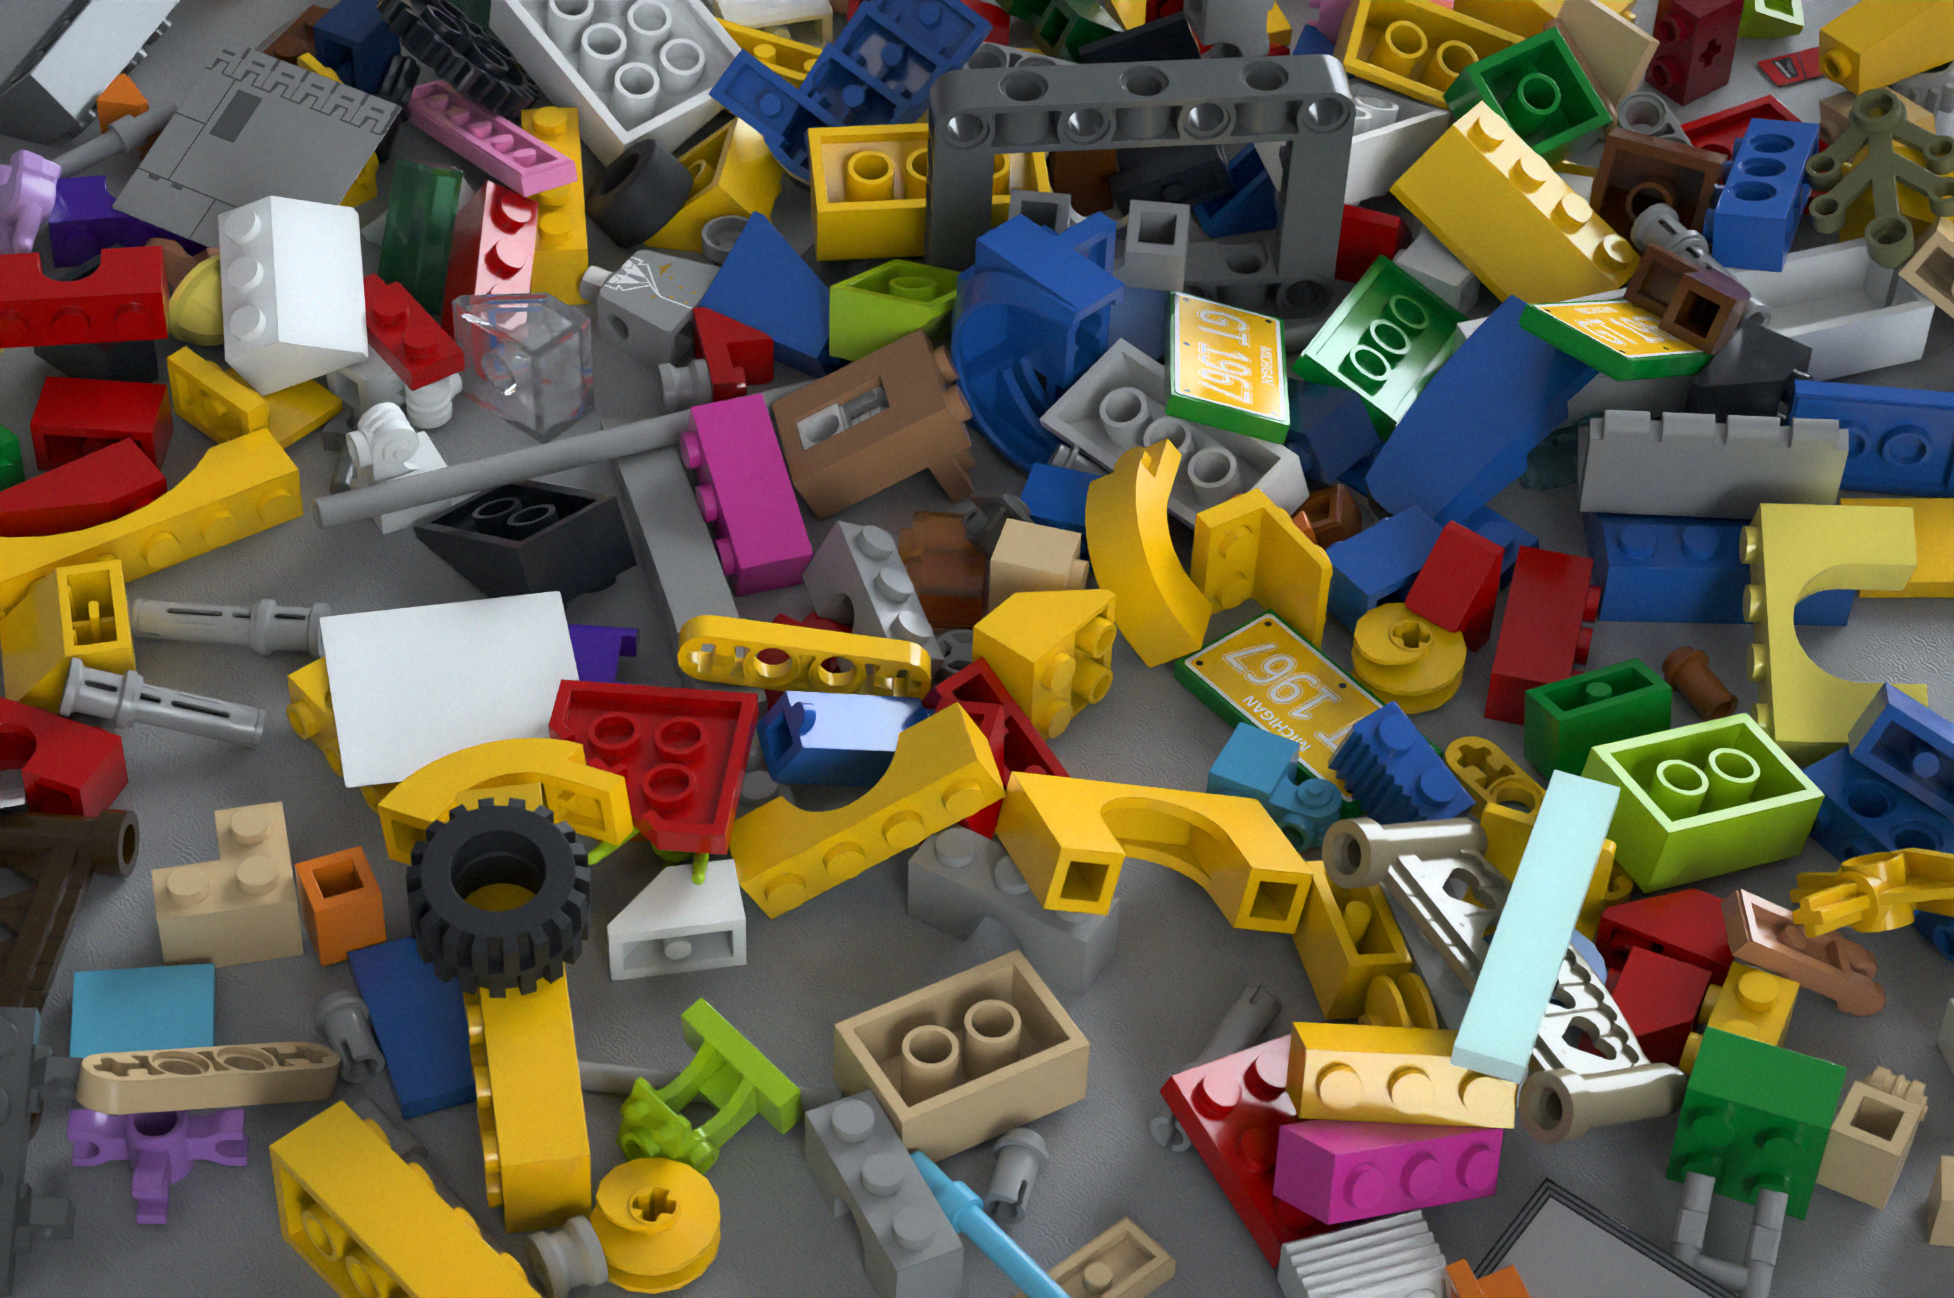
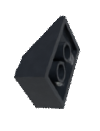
M524 480L483 490L413 526L416 537L489 598L559 591L565 611L568 608L567 602L584 593H594L611 587L616 582L615 576L637 565L616 496L533 480Z

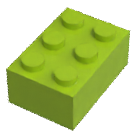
M1747 713L1591 747L1581 777L1621 787L1618 803L1605 839L1611 840L1616 844L1614 859L1645 893L1800 855L1825 797L1821 790Z

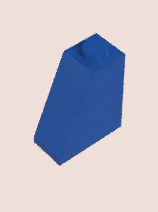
M753 211L698 307H706L768 334L773 340L775 361L813 377H825L851 362V360L829 356V289L763 214Z

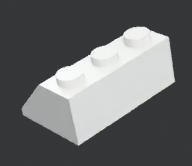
M268 196L218 215L225 361L263 397L369 359L359 214L353 208Z

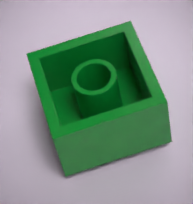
M1556 26L1464 67L1443 95L1457 121L1483 101L1494 113L1502 117L1508 127L1536 154L1541 156L1548 163L1549 167L1589 149L1613 122L1612 117Z
M1706 1026L1686 1088L1665 1178L1684 1184L1687 1171L1715 1177L1713 1193L1755 1206L1759 1188L1789 1194L1785 1215L1805 1220L1848 1067Z

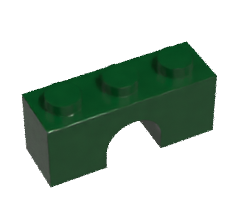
M995 0L1007 14L1036 27L1030 36V40L1045 56L1077 64H1084L1078 47L1124 31L1096 0Z

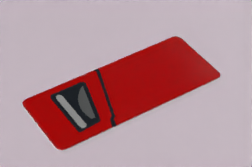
M1819 47L1757 62V65L1777 86L1824 75L1818 71Z

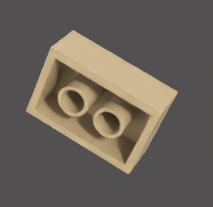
M1017 949L834 1024L833 1080L840 1090L844 1091L845 1097L871 1089L908 1153L912 1154L915 1151H922L935 1163L1085 1099L1090 1043L1022 952Z

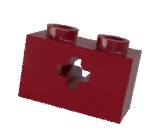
M1659 0L1652 37L1658 40L1660 44L1646 69L1644 80L1682 107L1729 83L1745 0Z

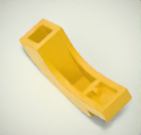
M1168 438L1145 448L1141 446L1131 448L1121 455L1114 465L1113 473L1090 482L1085 506L1086 538L1099 589H1107L1116 594L1115 623L1131 647L1149 668L1201 650L1213 610L1212 604L1186 574L1171 542L1167 523V504L1182 455Z
M515 738L468 747L439 758L404 779L377 805L389 859L411 865L410 853L416 841L426 842L425 829L436 819L443 823L449 820V810L457 807L456 792L539 782L541 785L543 807L553 811L554 825L566 820L577 834L600 841H607L610 844L619 846L634 830L624 776L587 766L583 744L566 740Z

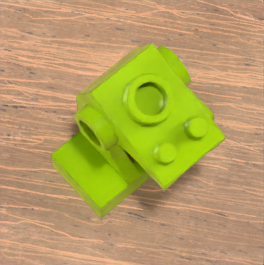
M700 997L681 1014L685 1043L696 1053L695 1057L674 1080L659 1090H656L642 1076L635 1080L632 1092L621 1106L619 1112L623 1119L615 1144L623 1151L628 1161L637 1158H668L687 1164L701 1175H704L718 1159L720 1154L719 1148L757 1113H760L782 1135L788 1132L803 1118L801 1091L707 1001ZM699 1094L718 1113L704 1125L692 1130L691 1123L682 1114L679 1116L676 1114Z

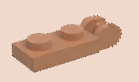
M1743 889L1733 891L1720 903L1728 935L1727 941L1732 956L1737 957L1745 964L1758 966L1778 976L1798 982L1801 988H1808L1834 999L1838 1010L1845 1013L1851 1012L1852 1016L1857 1015L1860 1018L1861 1016L1876 1015L1878 1011H1882V1007L1886 1006L1885 1002H1887L1882 984L1879 985L1877 981L1872 982L1873 976L1877 974L1878 965L1874 953L1870 952L1869 949L1864 950L1863 946L1843 938L1842 933L1835 930L1813 938L1806 937L1804 925L1794 924L1792 911Z

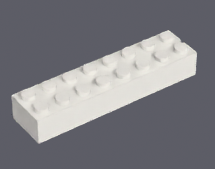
M1865 237L1789 253L1782 273L1724 267L1754 296L1770 308L1771 318L1766 328L1813 348L1807 371L1808 374L1813 376V381H1825L1922 359L1935 304L1898 275L1899 267L1884 268L1873 261L1867 253ZM1627 288L1560 302L1623 299ZM1488 317L1457 323L1452 355ZM1600 372L1568 401V419L1540 443L1577 435L1578 426L1589 427L1590 418H1603L1604 410L1650 412V419L1661 417L1663 412H1684L1690 382L1696 375L1617 382Z

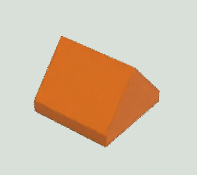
M125 73L117 75L96 100L101 135L108 132V125L128 114L135 118L149 110L147 100Z

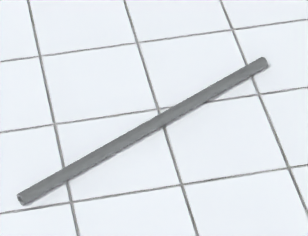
M947 347L949 353L951 354V347ZM821 378L759 392L763 394L770 419L775 420L771 403ZM690 409L315 498L312 500L313 515L318 528L325 529L679 443L680 433L687 432Z

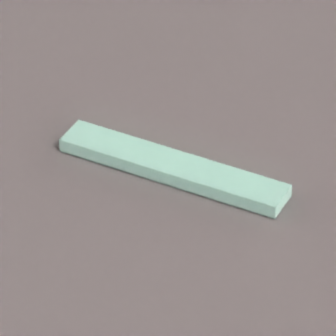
M1554 769L1453 1046L1450 1064L1517 1084L1522 1083L1618 803L1621 787Z

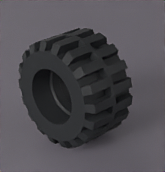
M494 797L478 799V809L468 811L462 804L449 810L450 821L445 824L437 819L425 829L426 842L416 841L410 853L411 866L407 867L406 886L412 939H416L417 953L424 964L433 962L435 976L445 983L454 977L459 979V991L475 995L478 987L489 988L490 998H506L505 989L519 987L521 995L537 991L536 981L541 978L546 979L552 984L562 977L563 962L574 965L582 954V941L588 940L591 930L590 868H588V854L583 842H575V830L566 820L554 825L553 811L541 805L533 812L526 810L525 800L509 798L508 806H494ZM500 883L521 886L535 894L526 904L512 910L499 912L482 910L464 901L474 891L488 885Z

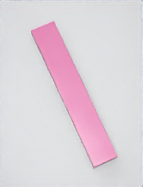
M438 79L414 87L407 105L411 113L407 121L523 197L578 181L573 160L497 113L491 112L486 106L476 104L467 99L444 80Z

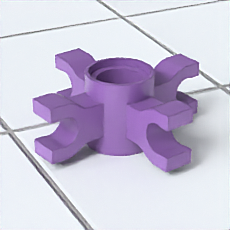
M89 1109L70 1110L67 1126L68 1141H74L72 1152L73 1167H92L111 1160H129L133 1173L132 1197L133 1199H138L136 1211L137 1224H167L170 1184L186 1177L192 1170L195 1160H209L226 1166H247L250 1147L249 1135H244L246 1123L245 1109H224L206 1116H189L188 1110L110 1116Z

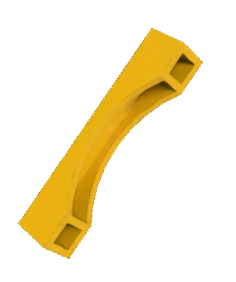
M264 427L209 448L198 465L177 486L149 505L117 520L81 531L50 536L0 537V621L55 568L121 559L124 582L126 584L303 516L299 469L269 430Z

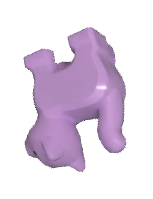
M20 149L11 155V166L0 164V255L32 253L34 239L39 226L44 224L52 213L55 204L56 184L62 170L60 165L43 159V156Z

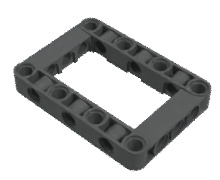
M1309 54L978 68L949 71L936 79L931 85L929 92L924 265L964 272L970 266L975 265L976 239L991 229L994 154L1286 141V146H1280L1279 158L1283 170L1281 191H1275L1274 204L1278 216L1275 236L1263 239V243L1218 245L1217 241L1188 242L1182 293L1284 320L1313 317L1330 304L1333 296L1334 275L1356 117L1355 103L1345 67L1340 60L1331 55Z

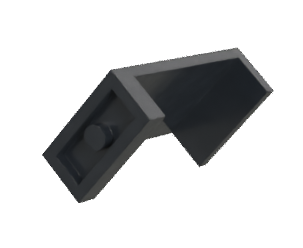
M1183 11L1078 47L1084 64L1202 59L1199 45ZM1224 144L1117 149L1116 157L1120 174L1108 178L1112 196L1123 217L1129 213L1130 200L1188 204L1190 207L1235 192Z

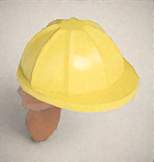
M150 238L145 246L163 245L167 281L172 287V296L169 301L168 332L178 340L189 341L202 346H214L224 343L220 247L207 248L201 253L191 256L174 240Z

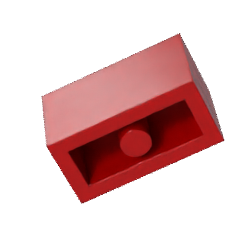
M47 376L30 422L37 469L44 471L53 470L130 437L161 472L174 431L168 385Z

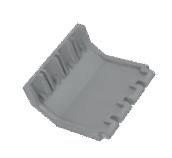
M1604 410L1603 418H1590L1589 427L1578 426L1576 439V496L1579 512L1753 519L1760 503L1835 505L1849 452L1848 429H1839V420L1792 418L1790 426H1780V417L1727 415L1726 424L1715 423V414L1663 412L1661 421H1652L1648 411Z

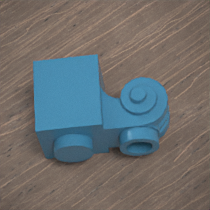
M1239 722L1208 772L1206 793L1258 799L1297 852L1306 851L1309 847H1322L1327 830L1333 823L1339 821L1342 807L1341 791L1328 780L1320 778L1303 781L1298 787L1295 786L1300 743L1243 722Z

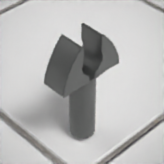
M353 407L340 412L322 430L324 450L340 451L329 488L331 494L351 490V480L358 478L357 468L350 457L346 443V434L353 432L354 428Z

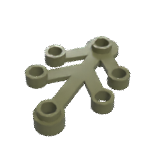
M1871 89L1860 94L1853 102L1848 115L1850 128L1824 152L1811 156L1805 164L1808 185L1816 191H1829L1827 194L1820 195L1811 201L1809 214L1814 230L1825 234L1834 233L1840 230L1846 223L1845 209L1872 185L1875 219L1868 223L1864 232L1867 253L1879 266L1896 268L1907 262L1915 248L1912 224L1907 218L1899 214L1896 181L1927 197L1929 208L1933 214L1941 217L1954 216V178L1938 176L1954 171V138L1945 135L1937 136L1908 121L1905 105L1892 91L1887 89ZM1892 140L1922 153L1925 168L1893 152ZM1868 143L1869 156L1842 179L1841 165ZM1938 154H1947L1945 156H1936ZM1829 170V172L1826 173H1818L1820 171ZM1943 196H1952L1947 199H1941ZM1826 212H1834L1830 215H1822Z

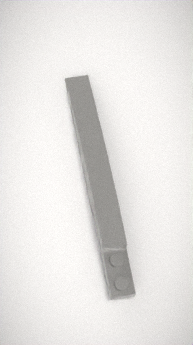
M659 411L600 420L601 430L658 417L661 414ZM674 444L610 459L676 675L682 676L685 688L757 693L759 708L757 725L768 712V702L764 689L695 679L683 672L678 664V638L684 623L700 615H717L739 618L705 521ZM703 644L700 651L712 652L714 645ZM736 647V657L743 658L744 647ZM756 727L735 820L781 795L796 807L789 784L772 781Z

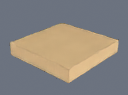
M1565 0L1556 18H1560L1618 113V107L1622 100L1631 93H1635L1660 42L1598 0ZM1604 133L1599 137L1600 139H1607Z

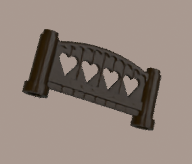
M103 809L98 817L0 810V869H9L34 886L0 899V927L15 937L0 942V1007H37L41 1014L94 872L98 876L128 878L135 868L139 851L140 831L138 818L134 811ZM41 1099L40 1112L31 1113L28 1141L35 1136L38 1130L44 1099Z

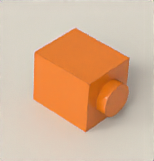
M362 846L295 864L301 919L321 967L348 960L347 952L387 942L382 893Z

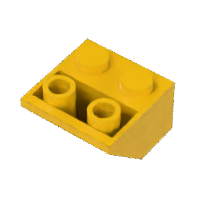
M121 559L55 568L0 621V641L6 699L31 707L43 708L52 714L58 715L72 657L82 659L84 667L124 675L127 670L136 671L130 614Z
M1107 589L1015 592L973 626L972 663L982 656L1044 741L1049 738H1056L1062 734L1074 716L1090 703L1096 704L1102 700L1111 687L1113 681V672L1111 671L1112 648L1117 633V627L1114 624L1116 594Z

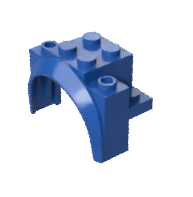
M1100 211L1078 224L1068 227L1061 234H1058L1047 225L1040 227L1020 213L977 238L975 265L970 266L964 272L957 275V295L951 321V359L960 375V378L956 379V383L964 394L973 417L969 419V426L988 439L1002 455L1028 475L1033 463L1046 464L1060 443L1071 448L1065 441L1044 428L1039 419L1108 351L1111 304L1117 306L1124 302L1125 284L1113 276L1117 223ZM1033 368L1047 377L1046 393L1037 379ZM1078 452V454H1080V455H1082L1083 457L1087 458L1088 460L1092 461L1091 459H1089L1088 457H1086V456L1083 455L1082 453Z

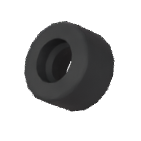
M653 139L643 140L624 151L598 177L584 201L585 214L619 247L625 249L633 248L653 237L680 210L693 186L692 174L659 141Z

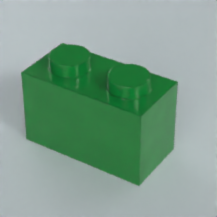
M1636 657L1526 690L1524 757L1549 780H1551L1554 769L1581 777L1591 747L1670 730L1672 687Z

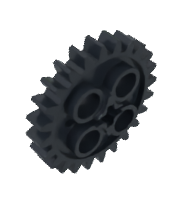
M378 1L379 5L376 8L382 13L380 18L391 25L388 29L401 38V44L420 62L434 68L435 74L439 78H446L455 90L476 104L483 103L491 112L496 113L498 110L507 119L512 116L516 120H519L521 117V109H530L538 100L540 91L534 86L535 82L533 79L525 74L524 68L515 62L516 58L513 53L500 41L485 33L480 24L471 22L462 11L449 1Z

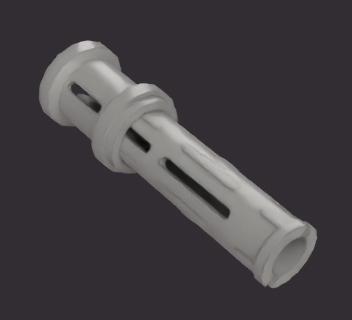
M1658 203L1650 206L1635 220L1630 238L1638 249L1645 252L1648 244L1656 243L1706 270L1716 269L1743 286L1734 275L1708 253L1709 248L1705 237L1695 230H1687L1679 222L1677 212L1668 204ZM1751 292V298L1736 327L1737 331L1748 320L1766 327L1771 318L1770 308Z
M137 598L132 610L131 627L132 633H135V639H168L186 642L240 644L251 646L252 651L257 652L258 655L271 656L274 650L309 652L312 659H320L325 656L320 618L332 615L329 604L316 602L313 608L278 606L273 599H262L261 602L256 601L253 607H237L219 604L162 602L159 600Z
M71 658L58 715L69 717L72 712H78L113 720L114 727L120 729L132 727L134 722L185 732L190 735L244 745L254 750L259 745L266 708H254L203 695L143 683V676L138 675L137 671L127 670L124 675L84 667L82 659Z

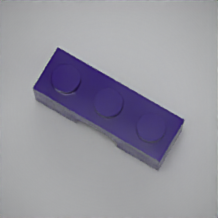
M106 175L60 178L57 180L55 204L48 218L55 268L80 266L100 254L101 249H108L117 243L124 248L144 247L146 242L152 237L174 240L191 256H195L209 248L113 209L112 205L117 198L108 192Z

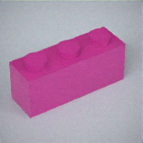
M759 393L690 407L687 432L680 433L679 435L681 455L687 469H696L701 485L696 487V501L705 523L712 521L717 540H713L712 543L724 575L729 576L735 597L805 583L802 574L813 558V551L763 394Z
M1321 1119L1281 1125L1273 1195L1327 1225L1496 1195L1504 1128Z

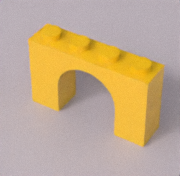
M1012 771L1006 789V797H1004L994 831L1042 908L1048 910L1108 915L1124 858L1130 857L1163 865L1197 882L1212 897L1233 928L1295 934L1314 876L1312 870L1258 799Z

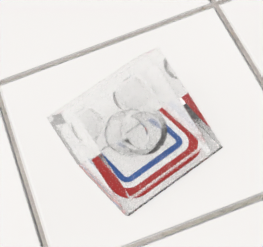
M547 292L460 295L452 301L455 342L464 351L465 370L458 372L463 385L462 391L459 392L460 394L541 444L551 442L595 410L591 318Z

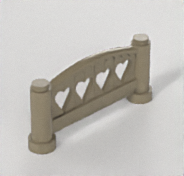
M1463 817L1380 825L1370 818L1343 819L1333 823L1327 830L1322 845L1323 864L1330 879L1344 889L1372 887L1382 881L1396 900L1403 905L1404 910L1419 929H1422L1423 934L1438 953L1442 954V958L1456 976L1462 980V983L1471 995L1473 994L1490 948L1481 936L1486 927L1498 926L1513 884L1484 858L1487 850V837L1484 829L1478 823ZM1448 878L1462 880L1472 889L1473 897L1484 904L1487 909L1448 896L1442 886ZM1570 942L1552 993L1567 1009L1551 1003L1548 1004L1528 1063V1067L1534 1074L1524 1082L1519 1096L1520 1116L1526 1130L1535 1140L1548 1145L1577 1140L1591 1128L1672 1115L1682 1107L1688 1085L1685 1075L1678 1068L1666 1063L1651 1064L1643 1054L1633 1031L1610 993ZM1567 1026H1577L1586 1031L1593 1041V1046L1604 1053L1608 1060L1569 1047L1562 1038Z

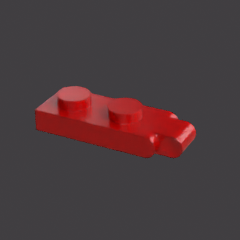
M376 273L363 277L368 344L411 391L465 370L464 351L398 281L387 285Z

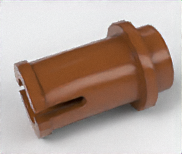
M1683 646L1674 650L1664 660L1662 664V672L1665 674L1664 681L1672 687V691L1681 692L1698 712L1703 722L1731 716L1738 706L1737 697L1729 692L1708 667L1709 657L1704 651L1694 650L1691 646Z

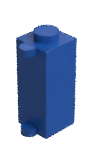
M785 691L756 725V730L769 775L773 782L874 787L883 777L893 760L899 733L934 715L935 709L923 708L921 699L915 697Z

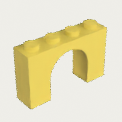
M1760 503L1750 525L1743 526L1741 529L1739 540L1740 561L1742 564H1750L1751 584H1746L1743 594V617L1745 622L1753 623L1755 643H1750L1748 646L1746 671L1748 681L1757 682L1758 703H1753L1750 717L1796 765H1812L1849 745V731L1884 683L1846 681L1818 667L1806 655L1797 639L1793 622L1794 607L1801 600L1814 593L1831 589L1902 591L1917 567L1913 507ZM1889 683L1928 708L1927 684Z

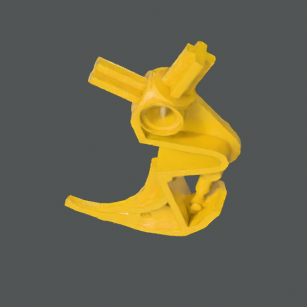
M1912 847L1862 855L1842 862L1837 872H1800L1796 875L1798 887L1790 890L1792 903H1800V908L1792 911L1794 924L1804 925L1806 937L1809 938L1817 937L1846 925L1859 933L1897 929L1915 921L1914 910L1954 917V854Z

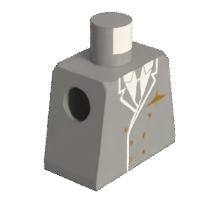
M649 250L636 251L616 273L596 266L589 267L583 275L579 292L582 299L597 304L598 335L603 342L656 370L657 364L670 363L675 368H679L693 354L692 308L699 306L721 267Z

